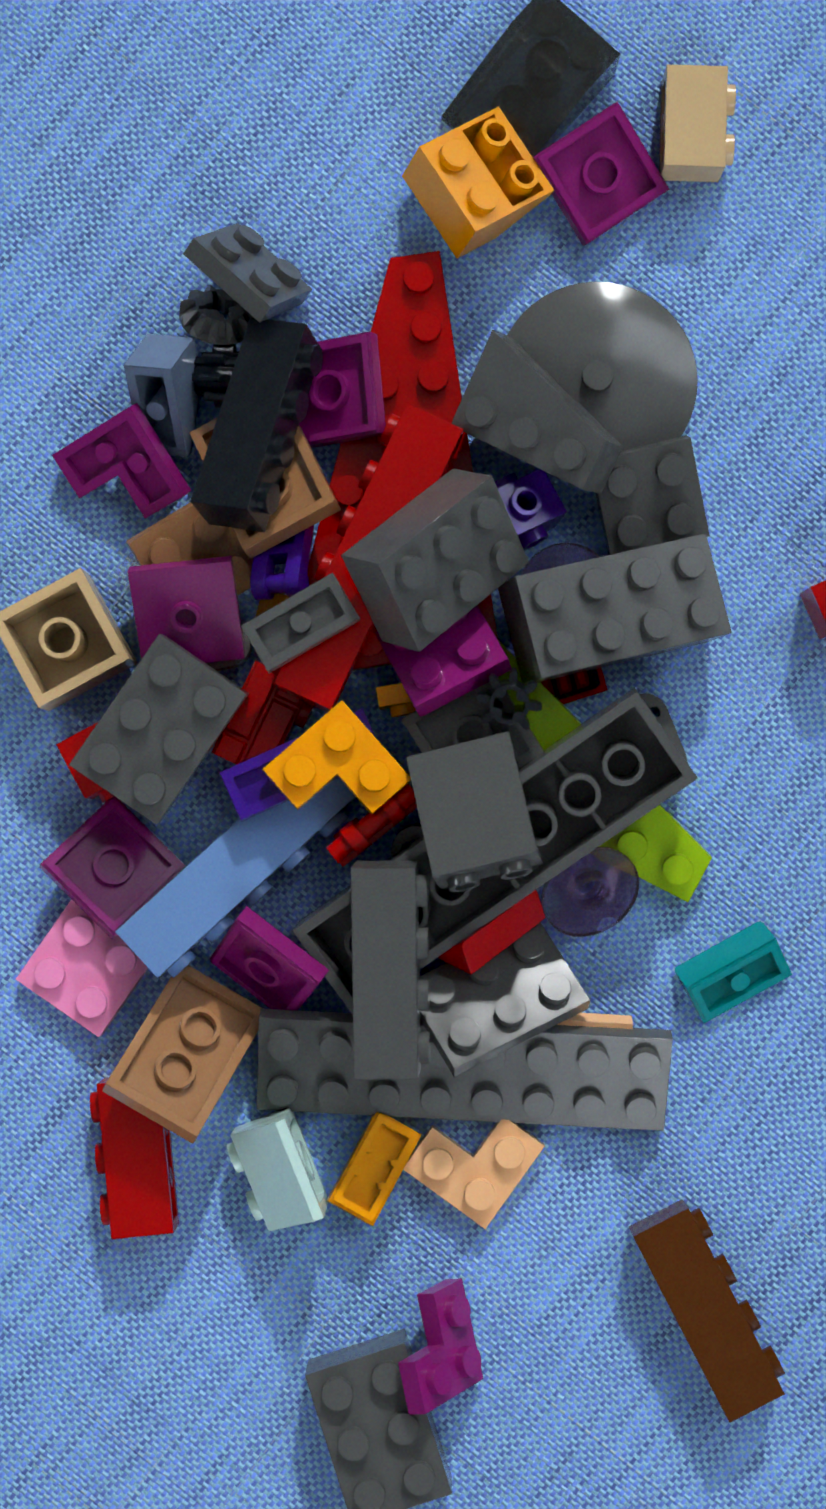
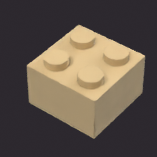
M82 568L0 611V638L37 707L40 709L51 711L138 664L92 577Z

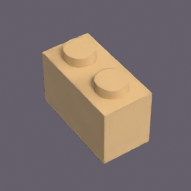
M667 64L661 81L659 172L664 181L719 182L725 167L732 166L735 137L734 134H726L727 116H733L735 111L736 85L728 84V66Z

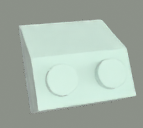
M290 1108L275 1111L235 1127L230 1134L233 1142L227 1144V1150L237 1173L245 1171L252 1190L246 1192V1198L256 1221L264 1219L268 1231H274L315 1222L324 1218L328 1196L294 1111H291Z

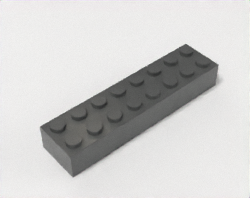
M635 687L545 749L541 755L518 769L536 845L543 863L531 866L532 872L530 874L515 879H501L500 874L479 879V886L461 892H450L448 887L440 889L432 876L424 835L386 860L418 861L419 875H428L429 902L428 907H419V927H429V959H420V969L698 779ZM350 885L302 918L293 929V932L309 955L329 969L325 975L326 979L353 1015Z

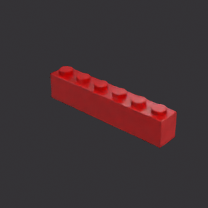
M409 403L406 404L401 417L395 414L390 416L380 439V442L387 445L379 463L371 459L367 464L358 488L365 490L357 509L350 505L347 507L336 531L337 534L343 536V539L335 555L328 551L325 553L314 577V580L319 581L333 573L360 617V621L271 672L277 675L274 681L277 690L287 693L324 712H329L337 704L374 626L341 555L446 474L461 442L464 429Z

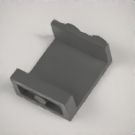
M509 731L406 757L432 876L440 889L448 887L450 892L466 891L479 886V879L499 874L501 879H515L530 874L532 872L531 866L543 864L541 854L536 845L521 783L515 746Z

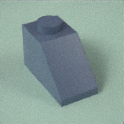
M147 334L124 364L131 404L138 403L169 455L188 457L193 443L189 432L195 430L200 398L194 391L196 387L194 381H192V373H194L195 367L194 361L198 357L194 337Z

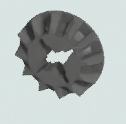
M207 285L204 292L190 290L188 299L180 303L179 319L184 330L194 338L211 344L230 345L242 342L249 320L254 318L223 289H215L211 285ZM223 314L228 315V319H225Z

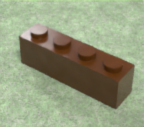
M683 1199L629 1226L642 1255L729 1423L784 1395L785 1393L777 1378L784 1375L785 1372L771 1346L761 1349L753 1333L760 1329L761 1325L747 1299L740 1303L736 1301L729 1286L738 1281L725 1256L722 1253L714 1258L705 1240L714 1235L700 1208L690 1212Z

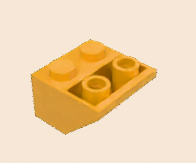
M499 106L419 146L402 175L456 259L497 238L554 191Z

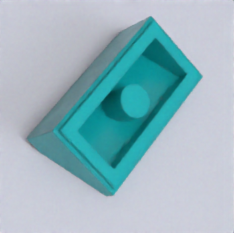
M761 921L741 930L675 968L679 981L703 1023L712 1020L792 975L776 938Z

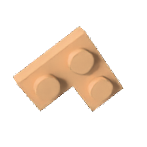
M501 1119L500 1122L495 1123L478 1149L472 1154L432 1125L412 1152L403 1170L486 1229L545 1145L517 1123Z

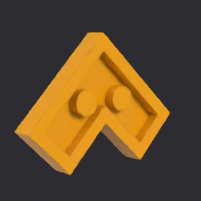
M343 700L263 768V772L297 810L336 776L371 815L411 781L408 773Z

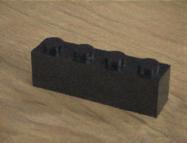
M250 318L190 501L209 525L265 532L270 515L274 514L278 508L280 500L279 486L285 468H288L292 463L296 431L299 422L306 418L309 407L308 394L314 376L320 373L323 363L322 348L305 323L265 320L259 323L255 318Z

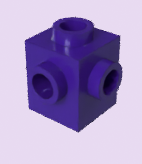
M541 469L519 479L515 473H512L495 482L524 551L546 540L549 537L547 531L555 528L567 513L548 475Z

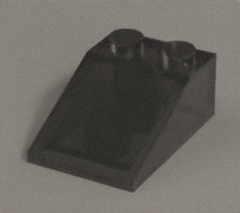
M532 0L508 26L442 114L441 120L451 129H455L499 106L533 157L552 145L611 81L616 73L620 53L562 1Z

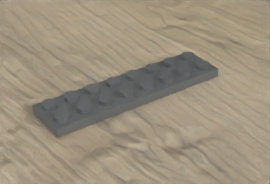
M279 1009L260 1010L257 1110L282 1111L290 1108L294 1112L371 1116L379 1112L390 1117L500 1122L501 1119H505L513 1123L664 1131L673 1043L671 1030L555 1025L455 1077L430 1038V1063H421L418 1080H354L353 1015L351 1013ZM420 1021L421 1031H426L425 1027Z

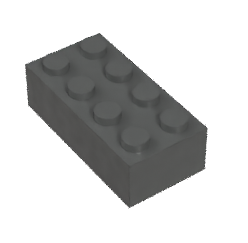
M706 533L518 575L506 581L498 588L523 684L533 679L539 683L710 642L732 633Z

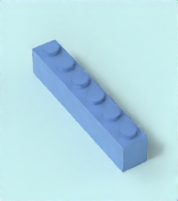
M338 778L328 783L299 810L290 801H287L243 822L239 818L115 932L157 978L162 977L166 972L175 978L196 958L190 951L205 936L213 943L234 923L229 916L232 911L243 901L251 908L273 888L267 882L268 878L280 867H283L289 873L311 853L304 845L320 832L326 839L348 819L342 811L356 797Z

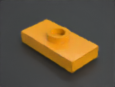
M376 1112L367 1124L326 1201L369 1226H373L422 1134L388 1115Z

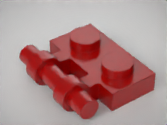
M406 784L374 814L371 815L369 812L360 820L356 817L333 836L335 840L326 849L342 867L350 863L417 809L412 787Z

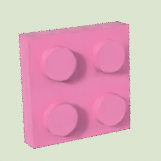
M71 899L16 980L94 1035L100 1037L144 976L148 967L118 935L111 939Z

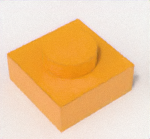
M401 683L376 687L379 709H390L391 717L407 716L416 710Z

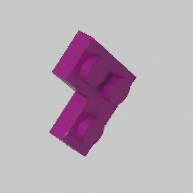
M138 403L123 410L52 455L79 499L114 477L119 476L145 519L192 491Z
M462 1278L445 1279L417 1294L428 1346L398 1362L409 1415L427 1414L483 1379L481 1355L476 1346L470 1318V1304L465 1295Z

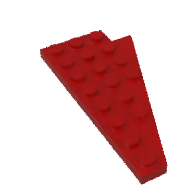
M440 251L390 258L371 332L377 334L385 423L387 424L392 414L401 417L407 403L451 423L462 400ZM465 432L462 434L461 442L446 474L452 469L473 472L468 435ZM381 436L340 444L329 486L341 510L319 523L308 565L309 586L317 582L314 580V577L325 553L328 551L335 555L343 539V536L336 533L347 507L350 505L357 509L365 490L358 488V485L369 461L372 459L379 463L387 445L380 442ZM490 594L477 606L492 632L498 638L492 596ZM375 625L352 671L391 665L374 633L377 631Z

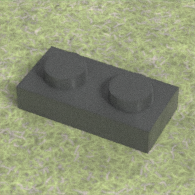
M331 573L241 625L267 672L271 673L359 622L360 617L335 575Z

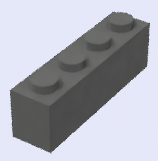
M355 861L351 867L354 1080H418L421 1063H430V1031H421L420 1011H429L430 982L429 980H420V959H429V927H419V907H428L429 881L428 875H419L418 861Z

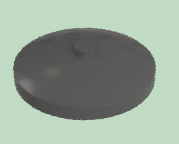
M609 282L578 283L555 290L531 305L514 323L508 336L513 337L542 369L547 370L557 380L556 382L623 446L621 451L683 435L691 418L697 395L698 377L695 357L690 342L677 320L666 308L650 296L621 284Z

